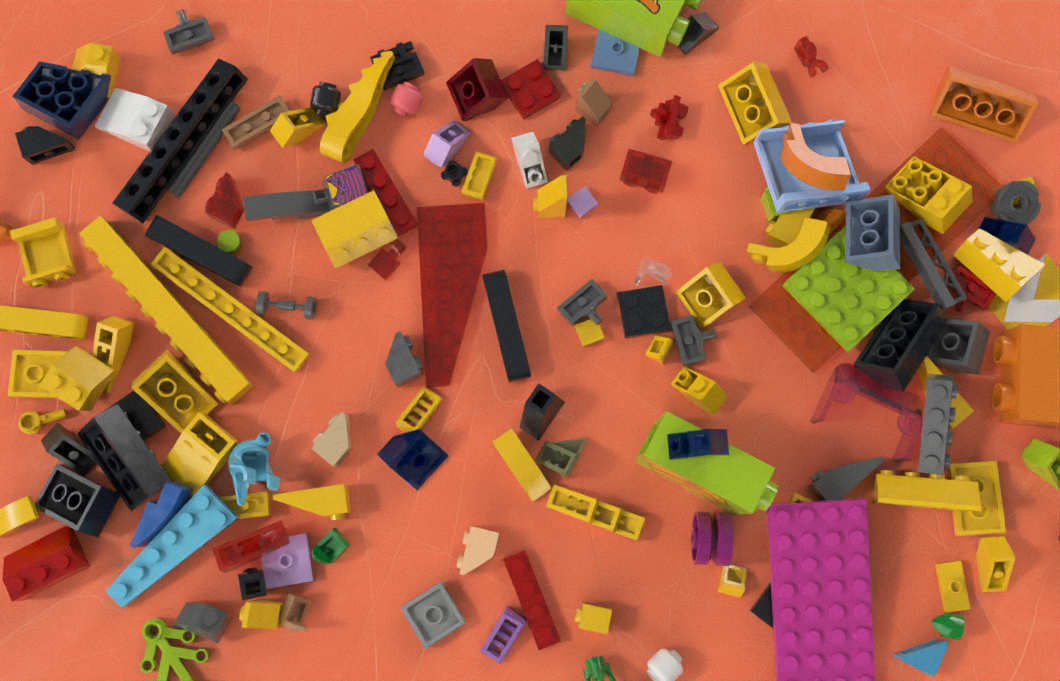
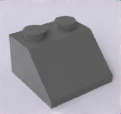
M945 319L947 324L928 352V358L935 366L958 373L979 375L990 331L980 322Z

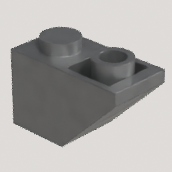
M401 331L395 334L385 363L398 388L423 376L420 369L424 368L418 355L413 357L410 351L413 348L408 335L403 336Z

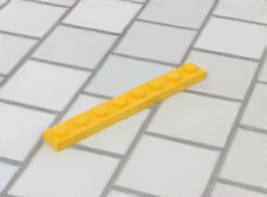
M166 247L161 250L150 264L293 372L297 373L309 358V353Z

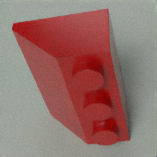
M66 525L5 556L2 580L11 601H22L89 568L90 564L74 529Z

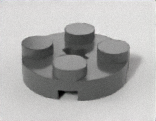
M1009 181L997 190L994 201L991 204V209L996 214V217L1005 225L1021 226L1028 224L1040 212L1041 203H1039L1038 199L1040 194L1037 188L1027 181ZM1019 198L1021 206L1020 208H1014L1013 201Z

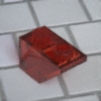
M225 172L224 176L217 181L214 195L207 200L204 212L210 218L235 229L244 212V205L235 179Z

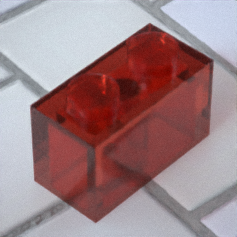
M628 149L619 181H623L625 185L630 187H643L650 193H663L672 161Z

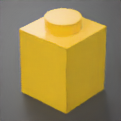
M582 602V607H577L575 622H579L578 628L608 634L612 609Z

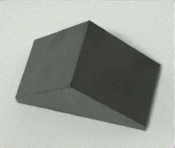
M546 24L544 69L565 70L568 26Z

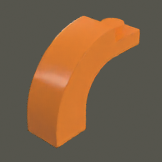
M790 123L787 133L783 135L784 147L780 155L786 169L794 177L810 186L824 190H844L851 176L846 157H826L815 153L806 145L799 123Z

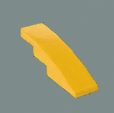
M553 485L546 507L636 541L640 540L647 520L644 517L557 485Z

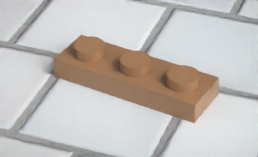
M279 95L221 130L233 149L237 150L269 131L279 115L283 112H288L289 109Z

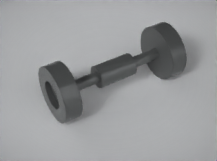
M259 291L256 300L257 314H266L268 306H276L278 309L291 311L303 309L305 319L313 320L316 314L317 301L316 297L308 296L305 305L284 300L273 302L269 301L268 292Z

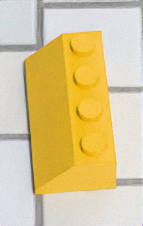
M880 470V474L874 475L873 503L970 512L982 511L978 482H970V477L955 476V480H946L945 475L930 474V478H921L920 473L905 472V476H896L895 471Z

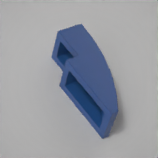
M165 482L159 499L157 501H148L130 546L133 548L147 546L183 508L193 489L178 482Z

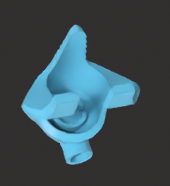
M266 432L260 433L255 440H246L238 443L229 456V470L233 478L237 504L239 506L244 505L246 502L249 484L267 482L269 490H279L281 478L274 475L268 463L270 453L266 446L271 444V438Z

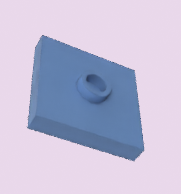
M598 30L591 68L634 77L640 48Z

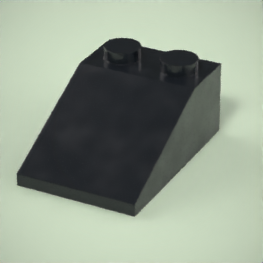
M56 464L35 502V507L78 532L99 538L121 494Z

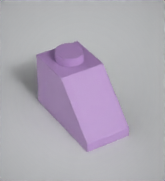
M453 120L432 134L423 155L431 163L443 167L454 158L472 132Z

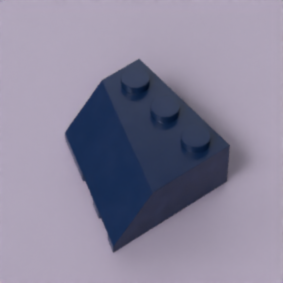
M39 61L12 97L26 112L79 140L104 107L111 76L103 73L102 75H97L82 69L81 71L72 70L66 66Z

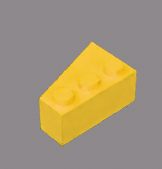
M978 229L953 254L1005 302L1045 266L1040 261L982 229Z

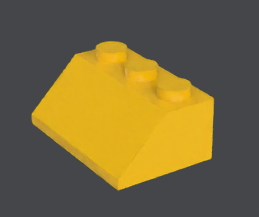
M752 62L718 85L743 145L754 142L760 130L765 128H782L792 123L766 63Z
M374 190L311 220L335 268L398 238Z

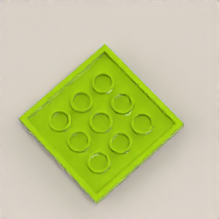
M845 226L824 246L823 250L813 261L802 266L782 286L846 352H849L915 288L896 269L875 272L847 264L845 262Z

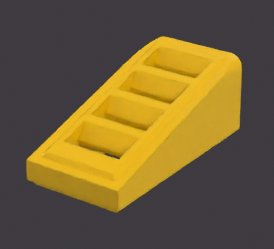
M423 386L396 421V427L411 438L416 439L443 398ZM423 396L432 401L433 404L429 405L422 400ZM419 404L428 411L425 413L416 406ZM414 412L416 415L421 417V420L419 421L418 419L413 417L411 413ZM406 420H408V421H410L412 424H414V425H415V428L412 427L410 424H408V423L406 422Z

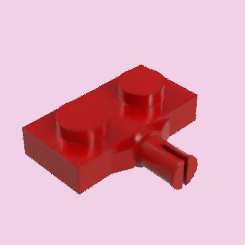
M960 265L957 266L953 274L967 299L955 304L953 310L962 313L967 303L973 304L982 311L986 310L996 296V293L977 276Z

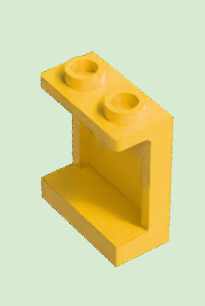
M55 217L10 231L12 240L19 245L27 276L23 278L25 284L33 288H42L47 286L48 282L64 281L69 279L71 275L77 274L64 223Z

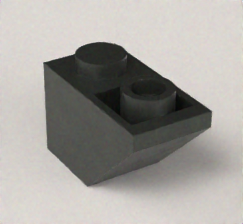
M583 116L579 120H572L567 125L566 131L561 135L557 133L549 141V153L566 171L583 158L586 119Z

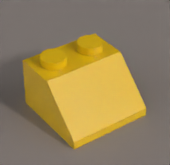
M720 261L706 267L676 291L701 329L746 299Z
M75 346L51 366L40 386L78 411H92L116 370L82 348Z

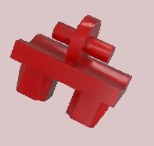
M674 95L673 99L666 100L665 103H659L658 108L651 109L650 116L655 119L654 124L659 126L658 139L664 140L668 137L678 139L682 137L684 126L675 122L676 118L682 120L686 117L689 107L680 102V96Z

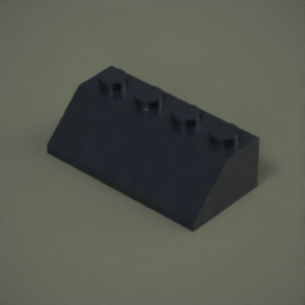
M904 299L881 321L854 362L855 368L881 387L904 392L947 324L940 304Z
M118 404L94 416L77 433L131 511L161 492L165 482H171L167 471L157 462L154 452L148 449L142 440L140 432L134 429L125 411L121 410Z

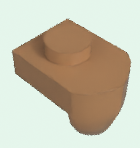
M289 593L279 617L280 624L293 632L306 631L308 627L303 624L312 600Z

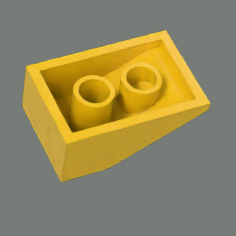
M168 349L132 382L131 388L181 434L199 412L207 415L218 405L215 398Z

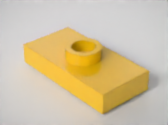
M475 152L461 191L462 195L480 201L484 200L497 163L496 157Z
M961 561L935 564L944 612L969 610L970 604Z

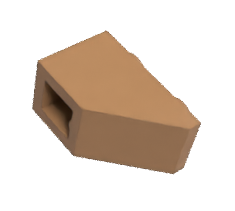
M592 78L588 83L584 82L577 91L576 111L598 127L610 113L612 101L597 80Z

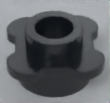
M452 160L448 162L445 171L441 172V178L450 181L452 186L457 187L461 184V179L468 174V171L465 167H461L460 164Z

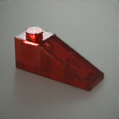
M281 520L215 546L212 550L219 570L227 573L290 544V540Z

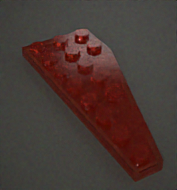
M485 203L417 207L427 388L446 387L451 384L488 249Z

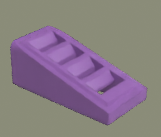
M506 606L480 652L501 664L524 627L526 618ZM505 619H508L509 621L513 622V623L516 624L517 626H514L513 624H511L510 622H508V621L505 620ZM503 626L504 628L513 632L512 635L503 631L502 629H500V627ZM495 635L500 636L501 638L506 640L507 643L505 644L499 639L495 638ZM490 643H493L494 645L501 648L502 652L500 653L499 651L490 647Z

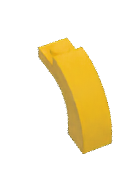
M804 217L798 237L789 245L772 248L749 243L747 253L753 262L759 264L767 262L766 265L770 272L784 273L795 271L813 261L820 254L827 242L830 227L826 221Z

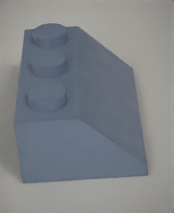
M893 194L846 202L845 262L847 264L875 272L900 269V209Z

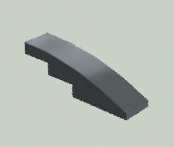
M315 190L243 197L245 219L247 221L267 218L272 220L292 217L296 219L311 218L329 212L330 208L328 202L315 204L313 198V191Z

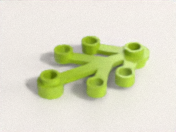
M150 619L142 628V635L147 641L144 660L140 663L141 671L144 673L153 672L157 668V661L154 659L157 645L162 651L156 681H169L170 665L181 681H195L180 658L195 660L201 664L207 662L211 654L207 648L195 650L171 646L167 638L181 639L184 643H191L196 640L197 635L192 633V639L187 640L185 637L187 630L168 628L161 619ZM154 626H157L159 629V633L157 635H154L152 633V628ZM200 651H203L206 654L204 660H201L199 658ZM147 661H150L152 664L150 670L145 667Z

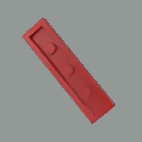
M374 149L355 158L354 162L359 164L364 179L370 189L375 191L398 236L417 227V221Z
M524 550L504 558L503 561L538 650L561 642L526 551Z

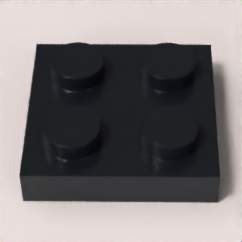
M662 285L617 292L625 338L671 330Z

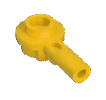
M65 408L43 415L34 411H28L21 415L18 426L23 433L31 435L39 432L43 424L66 418L68 414Z

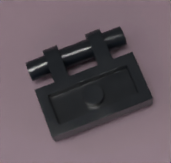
M411 41L404 44L402 42L397 43L396 47L386 51L384 49L377 51L378 54L370 56L372 64H374L373 59L380 58V53L392 51L394 57L398 55L401 57L394 60L383 86L384 91L425 75L417 53L414 52L407 55L408 51L414 49Z

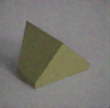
M588 438L555 442L545 441L535 462L568 478Z

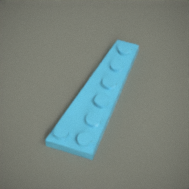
M203 485L105 592L121 608L126 607L155 582H158L173 568L184 562L191 554L202 548L209 540L234 523L239 516L207 485Z

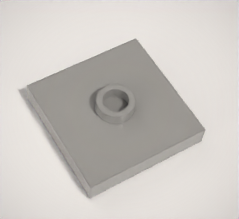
M442 581L400 607L424 649H427L467 623Z

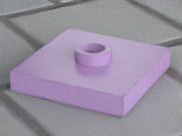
M308 533L259 541L266 589L314 581Z

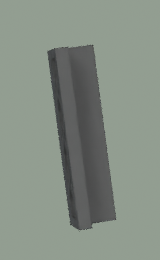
M919 218L911 223L908 222L900 226V241L936 304H940L942 311L967 299L923 219ZM917 225L922 232L921 240L913 229ZM924 247L931 248L933 251L932 260ZM935 266L943 269L945 273L943 280ZM947 287L953 288L958 298L953 299Z

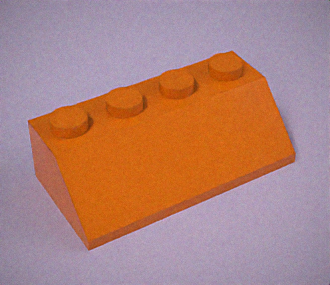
M948 66L939 84L930 116L1017 144L1038 106V101L1034 93Z

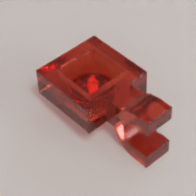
M807 36L800 38L794 50L803 66H807L810 78L815 77L817 74L815 67H819L822 73L826 72L829 67L825 61L816 59L817 50L814 43L810 42Z
M396 239L388 252L382 248L368 266L386 281L400 266L401 263L396 259L405 251V245Z

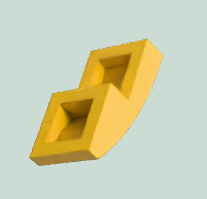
M32 496L21 498L0 509V537L40 518Z

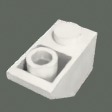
M530 132L511 138L526 189L547 183L539 143L534 133Z

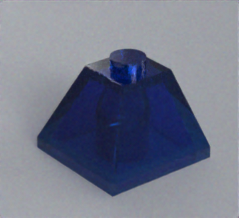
M421 429L393 436L377 453L391 469L416 490L426 482L449 456Z

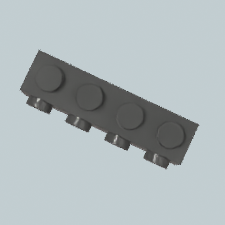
M928 375L918 472L943 475L944 469L950 468L951 454H946L947 445L952 446L953 431H949V422H954L956 408L951 407L952 398L957 399L958 384H953L954 376Z

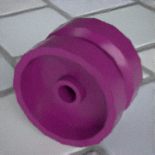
M695 511L691 531L693 564L707 565L712 556L715 565H730L734 538L731 513L717 512L712 521L709 512Z

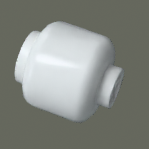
M660 649L648 660L647 665L649 669L647 673L653 681H675L683 673L681 665L683 659L675 650L670 652L667 649Z

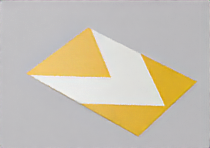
M1048 254L1038 260L1045 264V266L1007 302L996 294L990 303L989 308L1007 330L1021 324L1048 326L1060 317V269Z

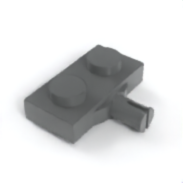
M185 10L176 12L180 24L164 31L169 50L173 55L215 40L206 17L188 21Z
M591 279L559 305L557 309L572 327L587 316L596 325H599L603 322L604 318L598 314L596 308L607 299V294Z
M693 315L671 321L670 325L682 365L687 366L705 361L706 356L703 344L706 340L716 338L715 330L701 332L696 326Z

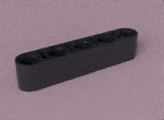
M158 215L154 217L144 234L155 242L239 287L243 285L253 268L239 258Z
M505 269L482 274L508 382L530 378L531 372Z

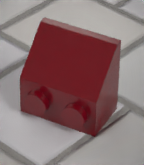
M473 58L446 82L462 121H467L493 111L508 99L492 59Z

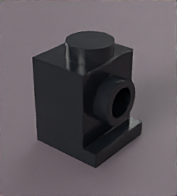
M248 568L243 570V573L238 574L242 601L267 596L262 569Z

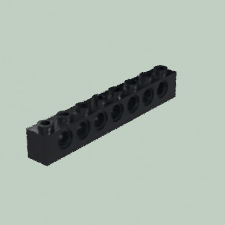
M219 58L112 204L142 224L145 222L225 109L248 80L236 66Z

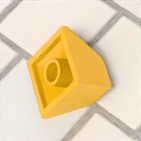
M89 43L77 48L72 70L81 71L82 69L97 75H102V73L110 75L111 80L107 93V98H110L114 90L122 57L112 46Z

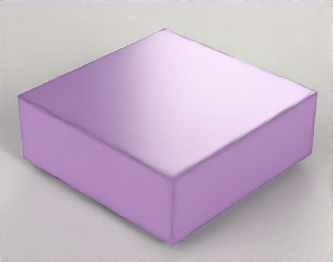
M585 186L567 198V203L579 218H582L598 206V202Z

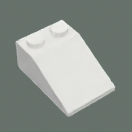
M115 88L95 127L140 148L151 151L176 115L167 105L152 98Z

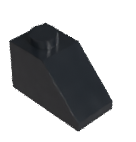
M28 126L22 131L15 133L22 158L32 165L75 150L68 140L39 126Z

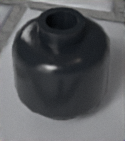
M319 82V85H315L312 89L310 106L316 110L317 115L326 116L338 110L341 92L334 84Z

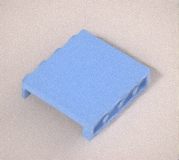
M828 120L823 123L810 122L800 125L804 141L812 151L826 157H846L851 176L844 190H824L810 186L794 177L786 169L780 155L784 147L783 135L787 133L789 125L782 128H765L760 130L753 144L777 213L846 204V202L862 200L870 191L868 182L859 183L840 132L845 124L844 120Z

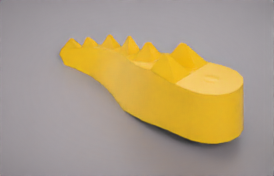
M392 51L380 53L381 57L374 58V64L371 67L362 69L363 77L360 81L348 86L351 94L345 102L338 104L336 112L326 115L328 126L320 143V153L343 164H346L351 159L359 141L375 116L385 80L395 60Z

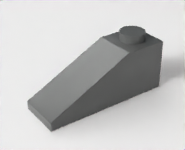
M877 457L825 471L820 469L811 476L812 482L807 486L820 501L841 500L878 467L884 459Z

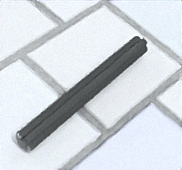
M231 102L170 186L169 192L179 198L186 190L224 134L221 129L230 125L240 111V107L236 103Z

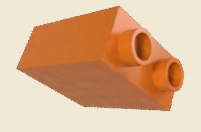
M1021 324L1002 332V336H998L995 339L992 351L995 364H1001V383L997 382L994 385L991 394L993 409L1000 411V423L1060 429V328Z

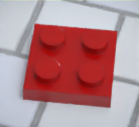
M538 59L501 80L509 99L523 120L561 98L560 92Z

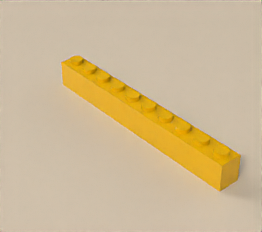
M100 215L79 233L84 239L82 244L91 253L95 251L99 256L97 261L105 269L109 267L112 270L113 274L111 277L119 285L124 284L128 289L126 294L134 302L138 300L141 303L142 307L140 310L149 319L153 317L157 322L155 327L163 335H169L172 339L170 344L178 352L181 350L187 356L185 361L193 369L198 368L202 373L199 377L208 386L213 385L217 390L214 394L221 402L225 403L227 401L234 405L254 387L249 379L108 220Z

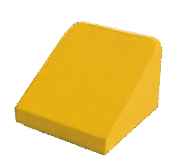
M734 565L723 566L718 592L741 597L746 587L747 569Z

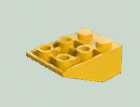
M915 156L884 187V190L890 195L893 194L895 199L918 219L922 218L925 225L942 234L972 203L971 185Z
M199 412L183 430L161 467L167 471L171 480L192 488L193 491L190 496L193 497L203 485H208L228 462L232 450L240 442L211 417Z

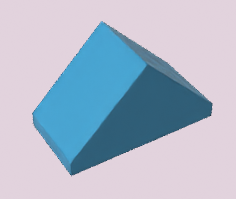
M935 639L893 654L899 661L926 675L935 677L949 645L946 640Z

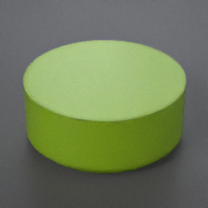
M225 230L217 238L218 247L229 254L237 252L242 244L240 236L233 230Z

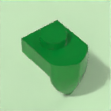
M333 528L313 547L312 557L319 563L331 564L336 562L351 545L337 528Z
M944 612L943 615L932 620L931 623L940 633V636L954 640L961 639L964 631L963 616Z

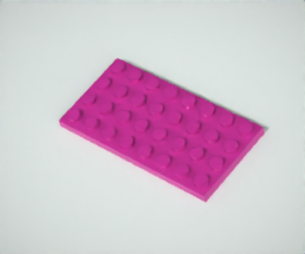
M866 499L771 504L767 509L776 681H875Z

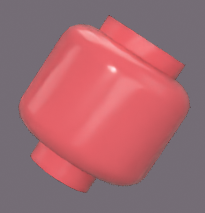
M408 82L398 84L390 99L391 105L395 107L394 112L405 117L407 113L415 114L423 99L420 93L421 89Z

